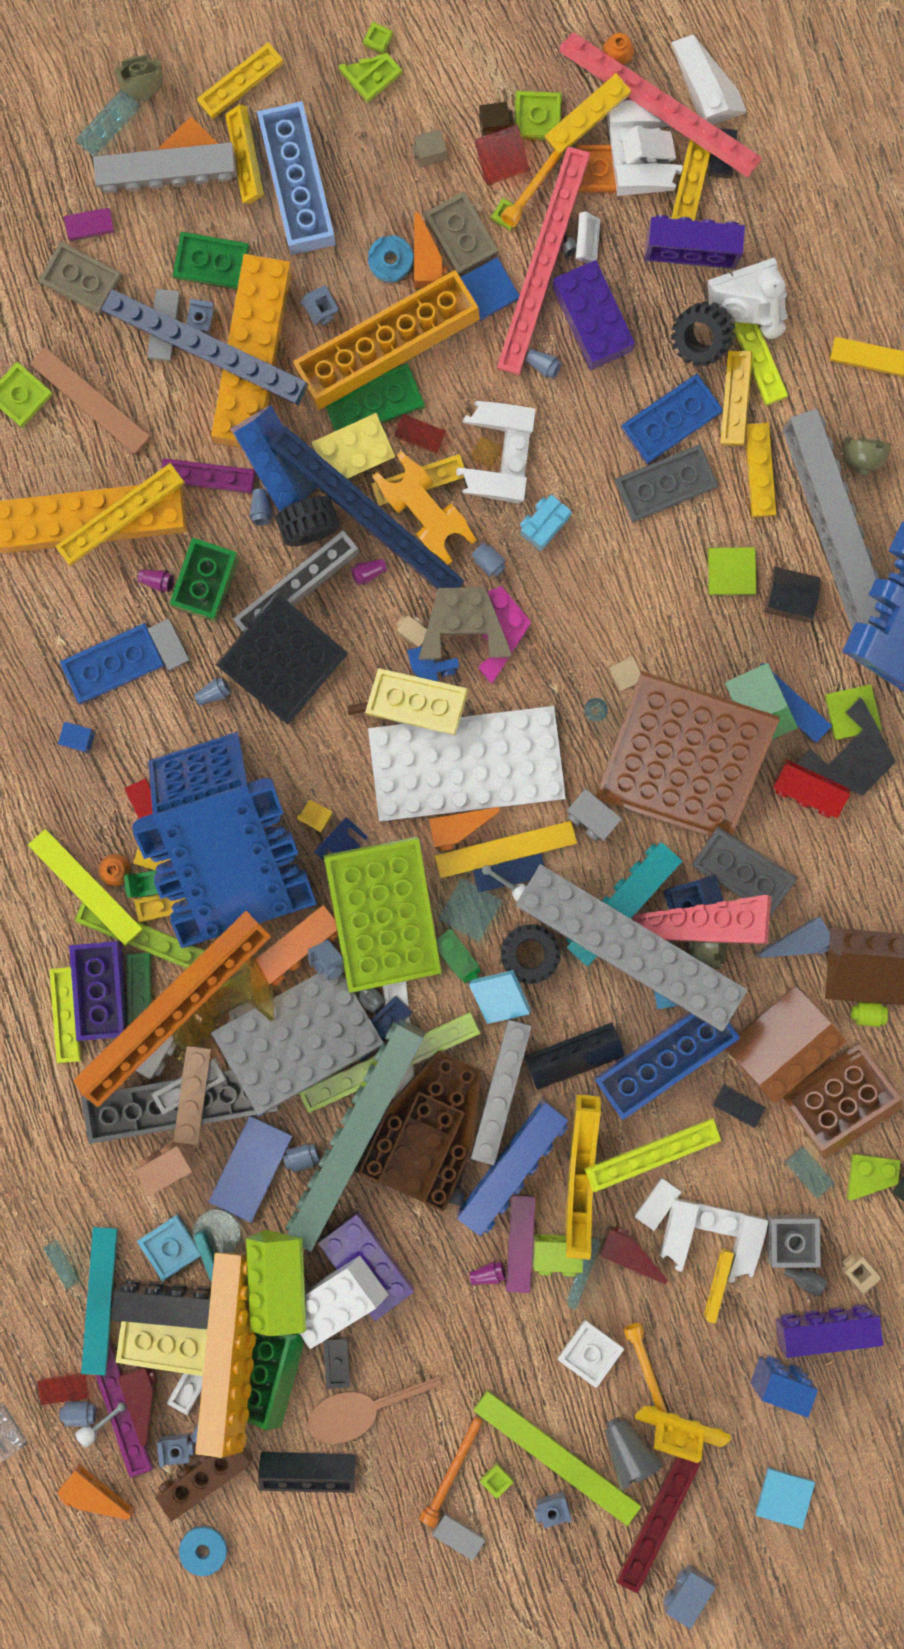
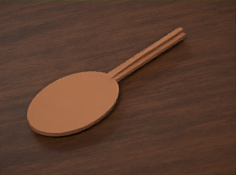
M440 1376L376 1400L356 1391L334 1394L321 1401L312 1411L308 1420L309 1432L315 1439L323 1443L339 1444L351 1441L361 1436L371 1427L376 1418L377 1409L443 1385Z

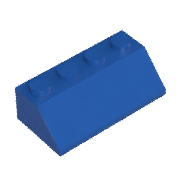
M269 405L230 430L280 512L285 507L306 499L318 487L268 445L283 427L273 407Z

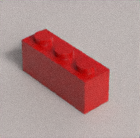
M786 758L773 781V789H775L776 794L784 798L790 796L805 808L811 806L818 809V813L826 818H831V816L838 818L850 796V789Z

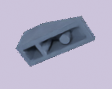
M815 917L756 954L761 958L814 954L817 952L821 955L829 950L830 931L821 917Z

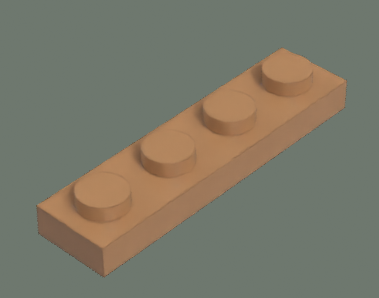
M187 1045L174 1134V1142L191 1145H198L212 1048Z

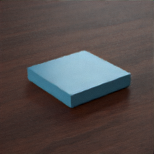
M514 970L474 979L469 983L487 1024L529 1015L531 1012V1008Z
M178 1214L137 1241L162 1281L201 1256L194 1238Z
M768 1467L755 1511L756 1516L803 1529L815 1485L814 1480Z

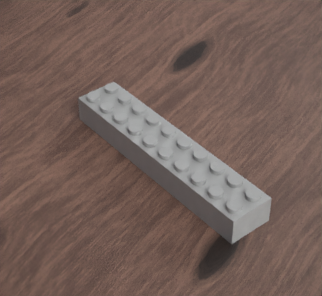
M814 409L790 417L782 431L852 630L855 623L871 625L868 623L870 616L879 618L881 613L874 609L878 601L868 594L875 579H880L877 570H873L871 551L868 547H865L863 528L861 525L858 526L855 518L857 516L856 508L853 503H850L848 498V485L846 481H842L840 462L834 458L832 439L827 437L824 429L826 428L825 419L822 414L819 415L818 409Z
M541 864L515 904V907L719 1031L723 1032L747 992V989Z

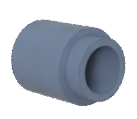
M485 542L472 554V557L475 559L474 562L489 577L493 575L498 577L506 568L504 565L506 560L491 545L488 546Z
M307 1143L286 1150L287 1155L283 1156L286 1169H291L293 1173L314 1167L315 1163L320 1162L315 1144L309 1145Z
M89 1401L65 1402L64 1407L60 1408V1422H64L65 1427L89 1426V1424L95 1423L96 1405L90 1404Z

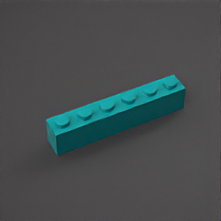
M662 842L657 845L653 843L644 852L647 857L642 862L637 860L628 870L631 873L626 880L621 878L613 887L615 892L609 898L606 895L601 901L631 919L682 862ZM568 938L565 940L568 943L565 948L585 966L588 967L597 957Z

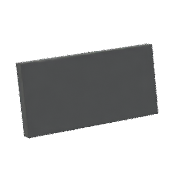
M701 444L614 480L632 523L718 488L717 481Z
M717 826L691 865L707 876L716 874L718 883L741 898L761 895L771 896L770 916H772L798 878L719 826Z

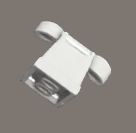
M775 258L733 271L732 276L728 273L708 280L709 305L715 302L718 303L717 308L724 307L727 309L724 313L727 316L731 314L732 319L730 322L760 324L761 331L767 339H775L785 332L786 325L783 320H786L788 317L785 309L787 292L785 281L778 271V263Z

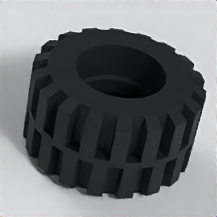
M704 301L701 304H694L677 317V322L672 326V330L675 332L671 334V340H675L673 348H678L679 353L677 355L680 358L684 356V362L689 364L693 361V366H699L700 364L708 366L728 352L727 350L733 345L731 341L735 339L736 333L732 332L735 329V323H730L732 319L731 314L727 316L724 313L727 309L724 307L717 308L718 303L713 302L709 305V301ZM695 322L704 323L711 329L713 333L712 345H704L696 339L694 335Z
M315 496L300 500L282 509L275 517L284 543L287 546H301L318 541L331 535L340 527L332 500L328 496Z
M528 924L515 928L504 939L501 948V961L506 971L514 970L519 982L537 984L547 980L555 973L560 963L561 949L557 939L550 931L542 926ZM526 940H535L544 949V959L535 968H526L517 959V949Z

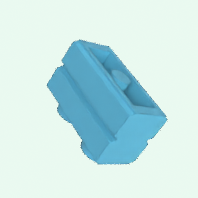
M550 495L547 499L543 497L535 506V509H537L532 517L527 515L520 524L522 527L520 531L521 536L539 551L546 547L572 515V511L553 495Z

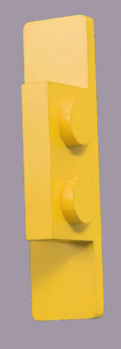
M644 1406L635 1414V1419L656 1426L654 1449L695 1463L702 1460L703 1442L723 1447L731 1440V1434L725 1433L720 1428H710L702 1425L699 1421H689L680 1418L675 1413L659 1411L654 1406Z

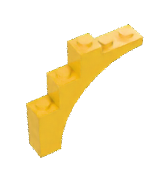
M576 1094L571 1130L568 1192L565 1206L566 1258L588 1260L591 1258L593 1191L585 1168L595 1165L601 1115L600 1096Z

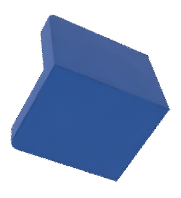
M64 722L58 744L89 754L96 731Z

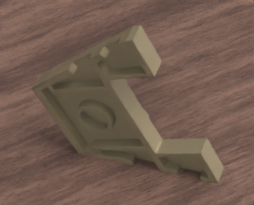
M485 587L439 588L437 590L419 660L441 659L440 635L487 634L489 659L511 657V651Z

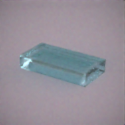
M803 1146L784 1161L816 1199L834 1184Z
M53 1240L44 1246L43 1249L67 1290L78 1282V1278L57 1240Z

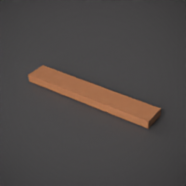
M46 347L30 362L31 367L133 454L137 455L151 439L146 432Z

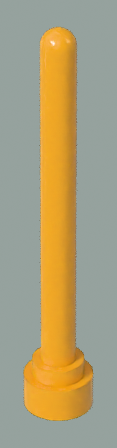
M555 150L552 152L516 203L506 207L502 212L501 219L510 227H515L521 220V210L562 154L559 156Z
M633 1323L628 1325L623 1330L626 1339L634 1344L655 1407L659 1411L668 1413L642 1341L644 1339L642 1324Z

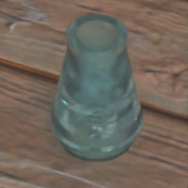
M592 698L585 705V715L592 721H601L608 713V706L604 700ZM591 709H598V715H593Z

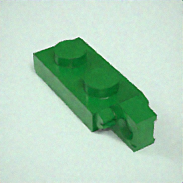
M451 929L436 939L438 952L464 984L479 978L477 975L481 972L478 967L479 965Z

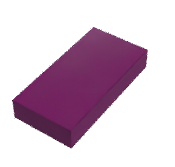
M110 208L64 216L69 241L115 233Z

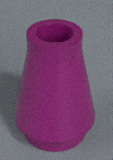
M382 558L356 563L355 567L351 568V574L357 585H366L387 571L386 564Z
M140 569L137 580L138 583L165 593V591L170 592L173 588L174 574L169 573L168 570Z
M494 1260L469 1272L472 1286L501 1284V1281L506 1280L505 1269L501 1261L496 1262Z

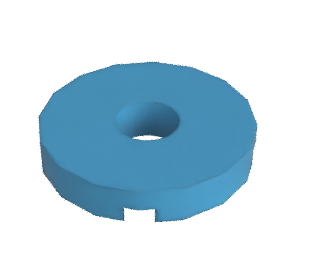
M391 235V237L383 236L372 244L368 252L370 270L377 279L383 282L395 283L401 281L410 274L413 268L414 255L412 248L401 237ZM388 254H394L397 257V261L393 264H388L384 258Z
M196 1526L189 1530L181 1540L179 1547L180 1561L184 1568L193 1575H211L218 1571L225 1562L227 1554L226 1540L221 1532L210 1528L211 1526ZM206 1545L210 1553L207 1556H201L197 1553V1547Z

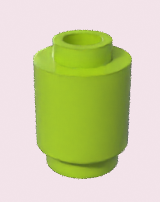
M857 1002L856 1006H852L851 1019L855 1020L856 1025L880 1027V1025H886L888 1008L880 1003Z

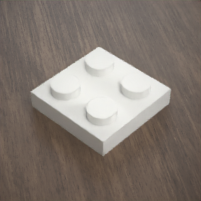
M584 1319L557 1359L597 1388L623 1352L624 1347Z

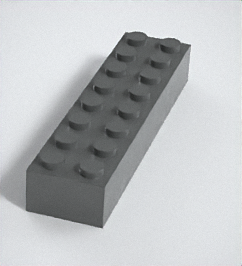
M231 1069L222 1070L227 1078L226 1080L206 1090L201 1124L257 1115ZM178 1078L117 1088L99 1107L84 1096H81L88 1143L93 1144L175 1129L178 1107L162 1115L151 1094ZM278 1105L266 1113L278 1111L281 1107Z

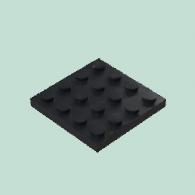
M276 592L215 665L288 725L349 653Z

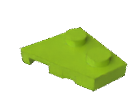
M388 53L377 55L374 58L360 59L359 63L347 66L344 63L338 66L340 73L367 103L402 75V69Z
M852 1153L846 1199L855 1200L897 1185L901 1160Z

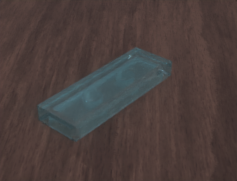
M121 89L75 139L77 144L92 157L96 156L140 108L139 104L132 97L127 96Z
M591 1235L590 1260L583 1259V1273H577V1276H575L566 1300L568 1307L574 1310L577 1309L601 1244L600 1239Z

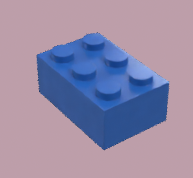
M770 1355L767 1358L759 1357L750 1382L762 1401L807 1418L810 1415L818 1389L812 1383L813 1380L808 1378V1374L803 1372V1368L794 1364H790L788 1367L781 1364L780 1359Z

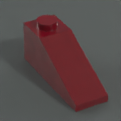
M618 1225L615 1228L609 1226L598 1251L599 1256L666 1285L668 1280L634 1238L628 1234L629 1230Z
M138 1366L122 1372L118 1380L142 1447L147 1444L150 1438L158 1378L155 1369Z

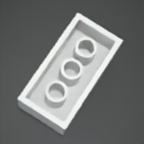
M360 1255L305 1290L306 1332L299 1334L310 1349L376 1309L388 1296V1293Z

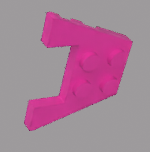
M500 586L487 591L512 654L531 621L504 588ZM481 634L488 642L487 634ZM488 658L478 666V669L489 683L492 684L508 658Z

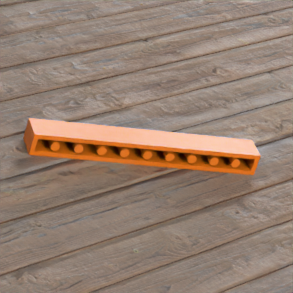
M245 911L73 1080L81 1094L99 1107L271 935L255 918Z

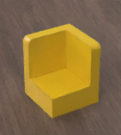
M308 800L302 813L296 819L323 833L334 813L312 800Z

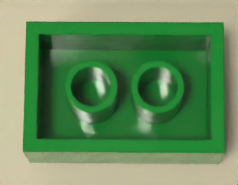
M192 537L169 603L171 607L218 623L240 559L238 553Z

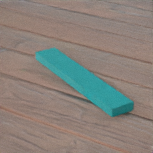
M93 1227L81 1374H107L118 1228Z

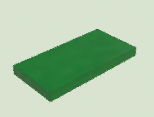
M406 363L389 370L325 408L334 430L337 431L375 413L380 423L384 424L425 408V404L410 367Z

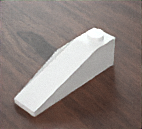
M694 35L671 43L699 116L714 125L746 114L747 111L739 90Z

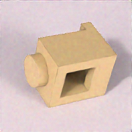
M404 614L396 624L399 627L397 634L414 647H422L427 630L424 628L426 624L416 616L412 619Z
M851 1254L843 1261L844 1267L841 1270L862 1294H865L881 1280L880 1276L860 1254L856 1256ZM860 1266L861 1272L854 1274V1270Z

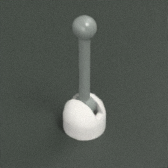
M486 865L482 868L483 874L491 875L512 889V895L518 901L527 885L517 884L514 886L493 872L490 866Z
M124 1402L118 1403L117 1408L94 1427L90 1425L83 1426L76 1431V1438L79 1443L84 1447H89L97 1438V1430L116 1414L124 1412L127 1407Z

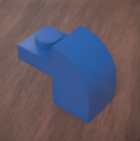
M422 647L407 650L411 670L416 677L438 682L437 675L441 674L442 677H449L455 675V671L459 670L457 658L434 663V660H419Z

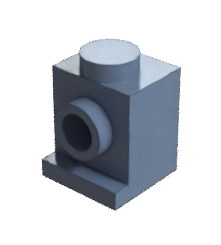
M326 285L307 293L300 301L301 305H304L314 325L320 322L322 326L329 324L334 320L333 316L339 311Z
M190 298L186 325L211 336L216 313L214 303ZM196 316L203 317L201 321L195 320Z
M329 940L308 949L309 965L311 967L314 966L316 972L322 974L327 981L335 979L344 973L343 958Z
M189 1433L161 1436L157 1442L159 1467L189 1463L191 1456H194V1442L190 1441ZM172 1449H178L180 1454H173Z
M563 1491L536 1500L538 1508L534 1509L537 1523H543L544 1529L560 1523L572 1522ZM550 1510H554L557 1512L556 1514L550 1516L548 1515V1512Z

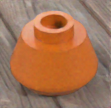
M616 33L606 39L603 45V52L624 65L633 57L634 45L626 34Z
M119 854L106 856L99 865L100 878L110 886L124 884V875L131 874L129 861Z

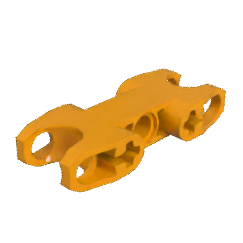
M400 451L396 456L405 470L402 481L389 483L378 472L372 478L381 490L385 500L398 514L408 507L423 525L415 533L426 548L438 556L446 565H449L452 559L444 547V542L448 535L452 533L460 534L470 544H473L477 539L471 532L465 518L451 503L443 510L425 491L434 482L420 465Z

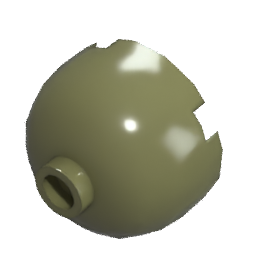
M147 55L134 56L121 62L122 67L119 69L116 66L115 73L118 84L127 96L139 99L140 101H146L159 91L163 83L161 62L157 57H153V61L147 60Z
M845 437L843 445L844 460L849 466L856 468L855 473L869 474L870 470H878L886 463L891 443L885 444L884 441L867 438L853 440V437Z
M689 942V950L693 951L694 958L712 969H723L721 964H725L727 943Z

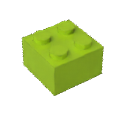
M533 1234L532 1265L534 1271H538L539 1275H553V1272H562L563 1276H577V1273H583V1259L566 1258V1235Z

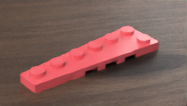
M761 895L730 902L722 901L716 904H702L684 909L676 908L669 911L637 914L633 916L632 920L666 941L768 944L771 896Z

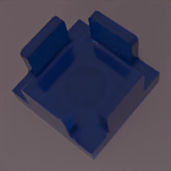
M346 817L319 845L314 853L324 861L323 855H328L331 852L338 853L360 848V845L349 836V832L352 829L365 841L369 837Z

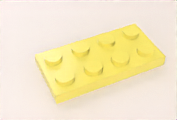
M378 668L365 713L370 716L456 736L468 689Z
M121 1321L116 1363L203 1376L207 1329Z

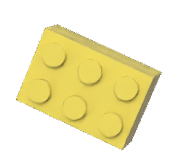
M376 413L311 443L314 451L346 479H350L395 458V454Z

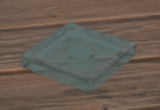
M461 878L438 919L479 942L502 901L486 891L478 893L477 887L474 884Z

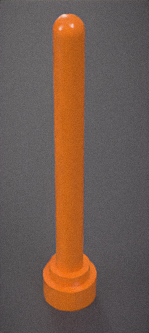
M475 1417L431 1505L423 1509L419 1520L424 1524L436 1528L440 1520L439 1509L482 1425L481 1418Z

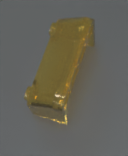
M253 956L173 1033V1042L185 1052L187 1045L200 1047V1041L211 1036V1032L215 1029V1019L248 1001L268 1020H275L273 991Z

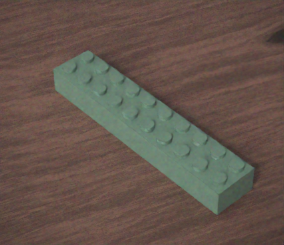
M400 1019L398 1024L393 1022L385 1037L389 1040L388 1044L382 1043L374 1060L378 1061L377 1065L371 1064L363 1079L367 1083L366 1086L360 1085L352 1100V1103L356 1105L354 1108L349 1106L341 1121V1124L344 1125L343 1129L337 1128L329 1144L333 1146L332 1150L326 1149L318 1165L322 1168L321 1171L316 1169L307 1185L311 1189L310 1192L305 1190L296 1206L300 1210L299 1213L294 1211L285 1227V1230L289 1231L287 1235L302 1238L303 1248L310 1252L425 1036V1031Z

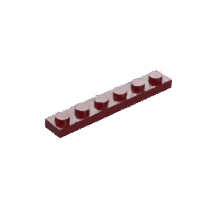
M675 1456L616 1578L617 1584L637 1594L639 1593L699 1469L701 1461L695 1463Z

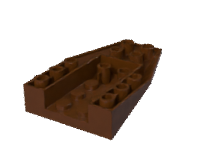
M438 1050L388 1105L354 1171L359 1175L384 1184L444 1212L474 1145L481 1070Z

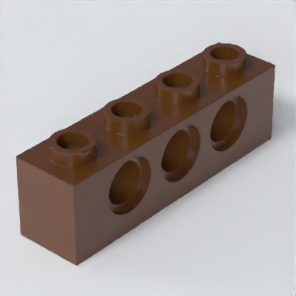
M244 1447L241 1453L223 1457L228 1461L227 1466H220L217 1463L216 1459L219 1457L201 1455L197 1459L198 1463L194 1466L187 1465L178 1472L179 1477L173 1481L168 1479L158 1487L159 1491L155 1499L171 1522L247 1468L253 1459L248 1450ZM205 1472L208 1474L209 1479L200 1480L197 1473ZM185 1486L188 1488L189 1493L183 1495L179 1493L177 1487Z

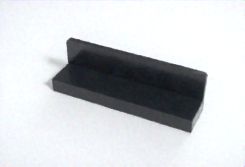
M611 1022L524 1057L536 1089L539 1090L624 1057V1052L619 1036Z
M261 1452L258 1472L259 1491L355 1493L356 1455Z

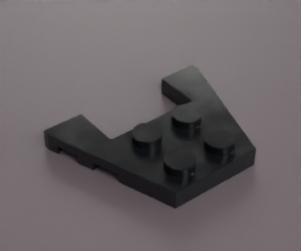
M859 697L845 713L862 730L829 764H826L810 748L796 763L863 796L896 761L864 700Z

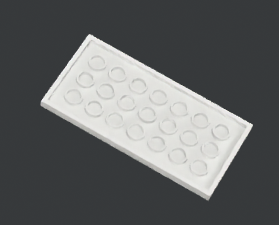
M554 706L461 717L456 736L408 724L368 728L379 822L566 799Z

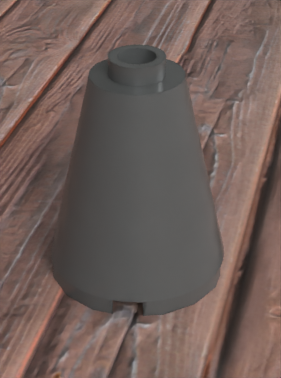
M616 1417L606 1423L608 1428L604 1432L621 1490L630 1487L632 1482L638 1483L664 1467L626 1419L620 1421L619 1417Z

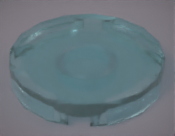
M218 1208L208 1210L194 1224L193 1238L196 1232L205 1229L214 1253L232 1252L240 1240V1224L226 1210Z

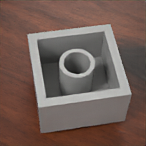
M767 1215V1261L772 1268L820 1267V1219L816 1215Z

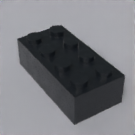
M126 1279V1282H122L114 1291L112 1321L207 1329L211 1287L197 1286V1289L187 1288L188 1285L177 1283L171 1287L164 1286V1283L159 1281L140 1284V1280Z

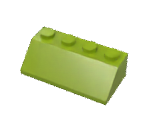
M263 1230L246 1238L250 1331L266 1336L306 1332L302 1238L269 1230Z

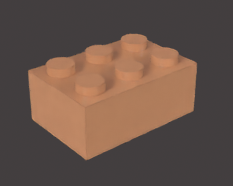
M173 1140L161 1150L154 1151L138 1162L140 1167L135 1170V1173L148 1196H151L192 1172L201 1161L191 1144L176 1143Z

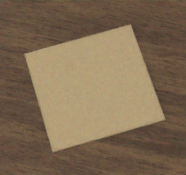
M633 656L609 667L620 691L637 684L640 671Z

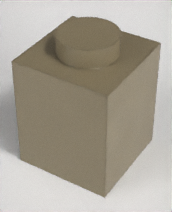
M441 129L414 136V146H411L414 160H419L420 167L447 160V149Z

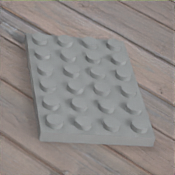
M316 974L211 1032L212 1037L258 1117L375 1051L383 1043L354 992L349 993L343 974L329 981L322 974Z

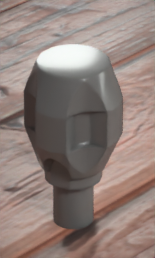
M375 988L355 992L359 1002L373 1013L378 1012L385 1004L383 996Z
M786 1268L783 1274L794 1279V1282L803 1291L811 1295L821 1296L827 1284V1280L813 1271L800 1269L797 1271L793 1268Z

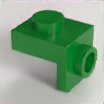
M156 870L124 875V888L127 898L158 894L154 884Z

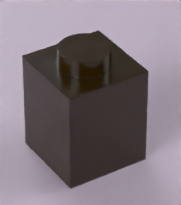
M507 102L479 105L482 137L509 134L510 125L514 124L513 112L508 110Z

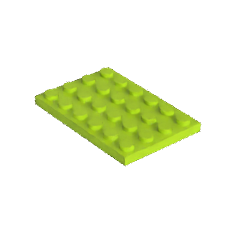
M412 837L323 855L349 993L441 974L419 838Z

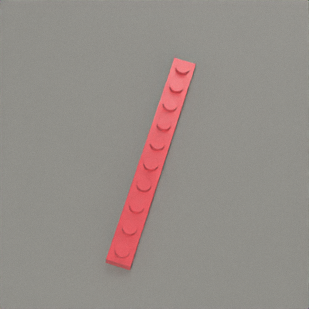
M573 32L561 44L560 53L602 81L606 82L617 73L631 90V94L628 96L629 99L746 177H749L760 165L761 156Z
M567 147L497 365L498 370L520 376L590 158V152Z

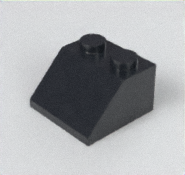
M774 566L763 612L809 623L814 619L820 577Z

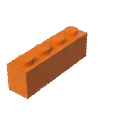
M322 905L249 965L266 986L272 983L275 987L285 979L283 974L291 969L294 972L304 964L301 959L308 955V949L324 942L326 939L331 942L338 936L335 917L325 905Z

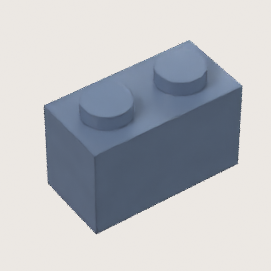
M688 1564L685 1570L681 1569L678 1573L673 1590H668L664 1596L663 1606L665 1613L691 1629L716 1588L713 1579Z

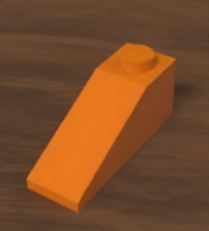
M414 212L415 289H422L447 275V266H442V257L420 213Z
M499 807L429 819L434 848L439 847L440 851L454 849V844H458L500 812Z
M80 1464L57 1492L60 1500L65 1505L83 1511L128 1520L135 1508Z

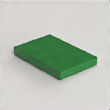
M181 231L172 277L177 280L237 290L243 255L249 253V243Z

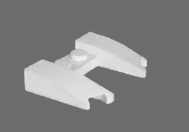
M623 100L607 114L617 196L675 190L676 184L672 183L675 173L681 175L682 165L626 163L622 137L629 133L631 128L643 126L650 129L671 126L633 100Z
M476 401L473 405L478 408L472 417L466 415L462 423L505 431L500 473L457 468V476L464 475L468 486L462 492L463 494L519 504L524 501L527 477H525L526 461L536 409L503 403Z
M673 1198L660 1256L664 1258L668 1255L677 1263L674 1268L682 1272L694 1228L736 1237L727 1282H735L736 1276L744 1274L753 1277L763 1246L768 1220L760 1216Z

